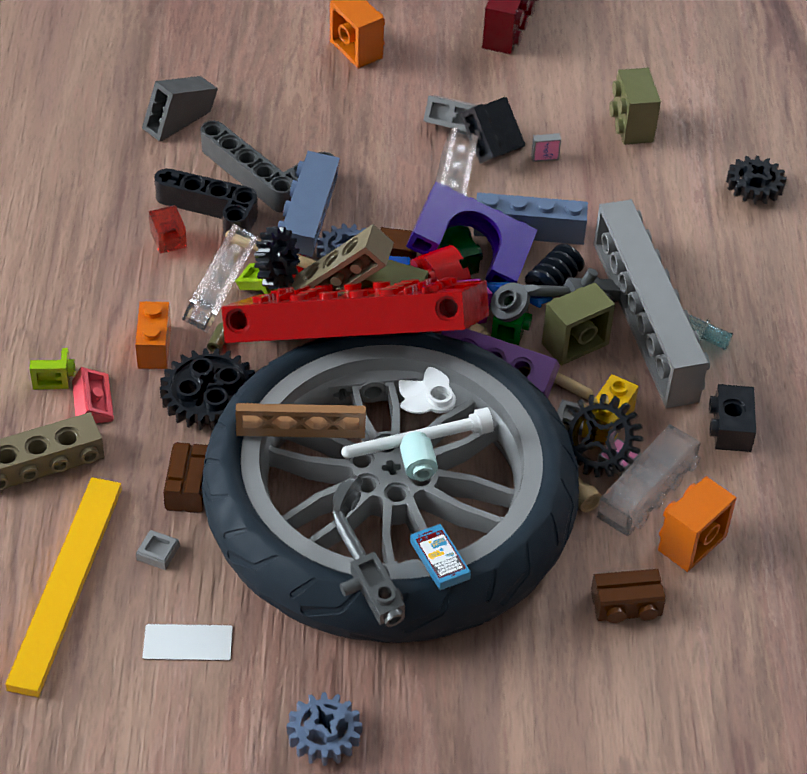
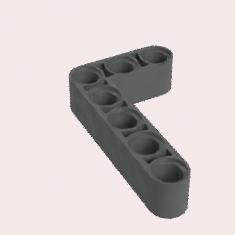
M213 120L203 123L200 128L202 152L243 186L253 188L257 193V197L271 209L283 213L286 200L291 201L292 199L289 196L292 181H298L299 178L296 177L298 164L283 172L221 122ZM319 152L321 154L334 156L329 152Z

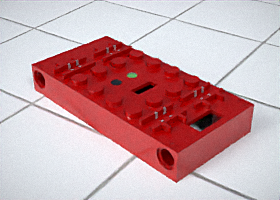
M445 277L437 280L436 283H432V278H427L420 282L419 279L402 280L399 283H394V285H390V281L372 282L373 287L362 288V283L344 284V289L333 290L332 284L318 285L315 288L305 286L294 290V287L278 288L271 291L270 294H258L221 306L225 343L465 330L489 316L487 280L457 282V277Z

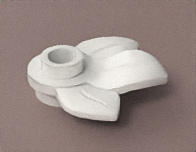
M428 367L423 381L399 380V390L405 399L400 404V407L407 412L413 414H423L430 411L446 413L455 406L456 397L449 387V378L436 368Z

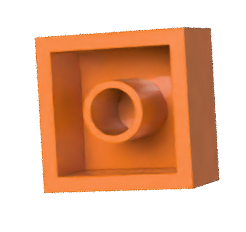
M330 0V42L357 68L382 59L383 46L385 45V19L382 13L371 6L367 0Z
M707 476L698 484H691L680 500L677 502L672 501L664 510L663 517L665 519L663 527L659 532L661 538L658 551L689 572L727 537L737 497Z

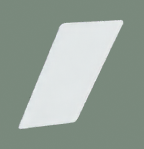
M147 624L145 628L143 659L230 660L233 627L231 625Z

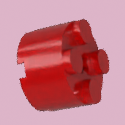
M452 245L425 253L410 261L411 266L427 270L428 278H432V283H436L437 280L445 277H457V281L471 279L468 267L463 269L459 260L464 258L458 249Z

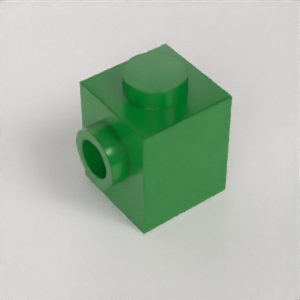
M527 309L520 318L511 322H503L494 316L491 337L519 345L524 330L529 331L533 314L528 313Z

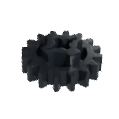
M745 156L744 161L736 159L735 164L730 165L726 182L729 183L728 190H734L733 196H743V202L751 199L753 204H757L758 200L768 204L769 198L776 201L778 195H783L787 177H784V170H778V163H769V158L762 161L759 156H756L755 160Z
M267 227L266 232L260 233L262 241H256L258 251L254 252V256L258 262L255 263L254 268H259L257 278L263 279L262 285L268 286V289L288 288V283H294L293 275H298L296 265L300 263L299 255L296 254L300 252V249L295 248L297 238H291L292 231L286 230V227Z

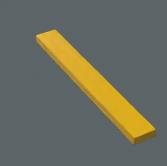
M91 477L5 683L6 691L39 698L121 494V483Z

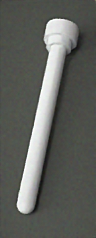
M488 407L474 410V414H469V418L348 445L342 448L341 454L344 458L349 459L401 446L405 435L415 431L425 433L431 440L471 430L473 433L478 432L480 435L494 431L493 419Z

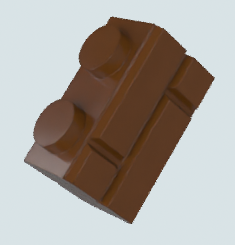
M180 442L173 444L163 491L164 505L168 511L185 510L186 512L201 513L203 511L202 476L208 445H190L189 443Z
M659 569L593 574L591 595L595 605L597 621L608 620L610 623H620L630 618H640L649 621L663 615L666 596L661 584Z

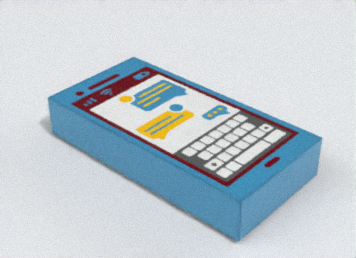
M441 524L410 535V543L439 590L470 579L471 572Z

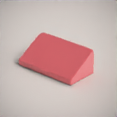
M81 367L72 380L75 415L79 416L91 412L95 423L112 422L114 415L108 374Z

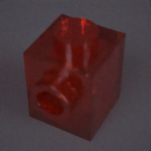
M176 205L148 211L150 232L160 254L187 247L186 227Z

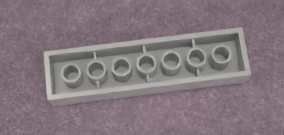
M632 199L599 204L594 247L608 278L612 279L621 290L620 306L665 408L699 403L702 390L705 389L706 370L710 368L709 357L706 352L702 351L697 331H693L690 325L689 314L687 310H683L680 304L678 290L673 289L669 271L664 269L661 263L660 252L652 244L651 233L643 225L641 211L636 210Z

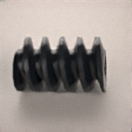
M561 243L555 246L545 258L525 276V284L564 286L568 278H575L578 272L583 270L585 266L584 259L576 249L568 244Z

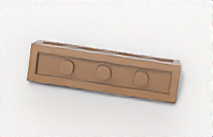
M236 404V436L365 438L366 406Z

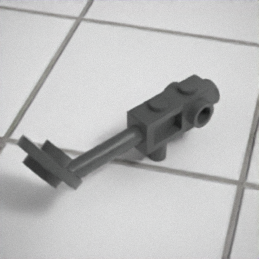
M588 268L583 278H568L564 286L521 285L515 282L504 284L493 294L490 308L497 319L503 322H511L520 318L526 312L530 303V296L562 297L580 287H585L595 282L613 302H618L621 290L612 279H600L597 277L598 272L596 270Z
M352 475L347 481H343L338 486L332 500V505H334L333 518L336 528L354 559L350 562V572L354 578L339 584L344 597L361 590L379 625L385 623L386 626L391 627L400 623L405 617L403 596L400 590L395 588L386 565H382L376 552L365 553L346 519L350 510L353 511L356 508L361 497L362 479Z

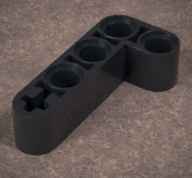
M168 168L161 169L155 173L156 199L160 204L223 219L224 237L229 230L249 235L258 216L257 193L253 188Z

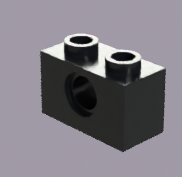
M718 384L716 395L710 396L709 414H714V419L711 418L709 435L715 438V449L751 452L756 436L754 387Z

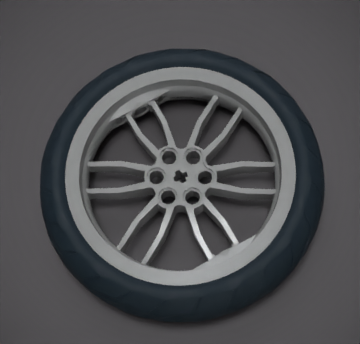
M415 332L318 338L292 349L269 362L267 366L262 367L237 390L214 426L204 460L202 494L208 525L226 561L257 596L290 618L332 635L383 643H407L438 639L482 625L484 622L496 618L525 599L556 564L569 539L578 511L579 477L578 464L570 437L557 411L548 398L518 369L495 354L469 342L438 333ZM433 367L449 378V387L455 394L456 403L451 411L438 417L427 427L469 418V414H474V410L486 407L490 410L494 425V431L482 435L478 432L473 433L462 440L435 448L434 453L438 464L437 472L428 480L418 481L406 475L400 447L347 459L341 454L342 448L356 443L344 438L236 436V404L363 406L365 402L388 401L392 421L391 431L376 432L366 414L365 438H361L362 442L400 434L399 401H404L405 399L399 390V380L423 381L426 369ZM445 437L432 439L433 448ZM286 440L321 452L330 458L312 457L279 448ZM493 442L503 454L512 470L514 489L475 475L448 471V469L467 461ZM269 467H276L309 480L335 485L315 493L281 516L272 503L268 489ZM352 475L362 479L361 497L356 508L353 511L350 510L346 519L353 530L371 515L378 516L383 520L382 555L384 563L382 565H386L391 581L403 596L405 617L400 623L391 627L386 626L385 623L379 625L361 590L346 597L342 594L339 584L354 578L350 572V562L354 559L327 549L343 540L336 528L335 522L332 521L310 538L304 537L295 530L321 515L333 512L334 505H332V500L338 486L343 481H347ZM453 497L483 501L508 507L509 510L505 517H499L464 504ZM424 510L457 526L487 534L458 551L471 572L470 579L439 590L421 560L411 559L402 563L394 560L390 536L391 525L405 523L411 534L425 530L427 526L419 511Z

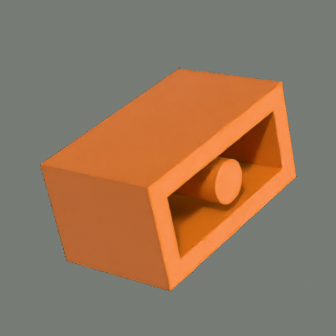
M140 301L135 343L138 369H168L171 335L169 302Z

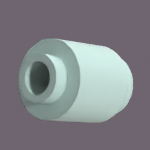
M420 431L405 435L402 439L400 451L406 475L413 480H428L438 470L431 439Z

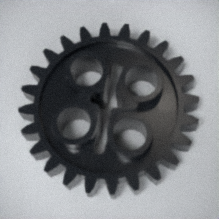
M204 348L202 355H198L196 351L192 350V357L188 358L182 354L180 355L181 363L172 361V369L164 370L165 377L160 379V398L162 399L163 408L168 410V415H176L177 423L186 419L188 428L194 423H198L199 430H202L205 424H209L211 430H213L228 402L237 390L255 374V370H250L249 362L241 363L240 355L232 359L231 351L220 355L219 348H216L213 354H209L207 348Z

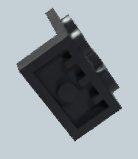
M506 97L484 105L479 104L460 114L480 164L525 146L524 139Z

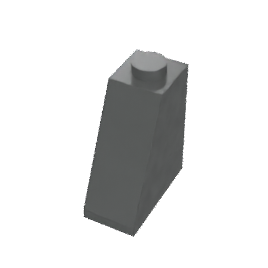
M201 76L155 81L142 129L158 141L165 140L211 112L218 88Z

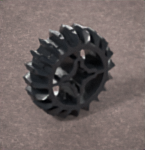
M601 394L599 403L595 395H590L588 399L589 406H587L585 401L578 400L577 403L581 410L578 412L570 407L568 412L574 418L572 420L563 418L562 422L570 425L568 434L574 455L577 457L578 468L585 464L583 474L589 475L594 467L595 477L601 478L603 468H605L607 476L613 477V466L623 473L625 471V466L622 463L623 460L628 464H634V459L629 456L630 451L640 454L641 449L633 447L634 441L643 442L644 437L634 435V431L643 429L642 424L632 425L631 422L637 419L638 414L632 412L626 415L630 409L628 403H624L618 408L620 398L614 396L610 404H608V395ZM603 410L611 411L619 420L603 425L593 413ZM584 419H586L588 435L579 444V428ZM624 428L625 441L622 449L617 453L614 438ZM598 429L608 431V436H605L607 438L605 443L595 441ZM600 447L610 460L596 462L588 458L584 452Z

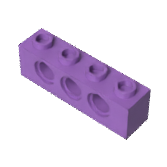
M470 329L442 331L441 335L466 341L502 358L516 369L524 366L531 368L530 374L526 378L548 398L560 367L557 359Z

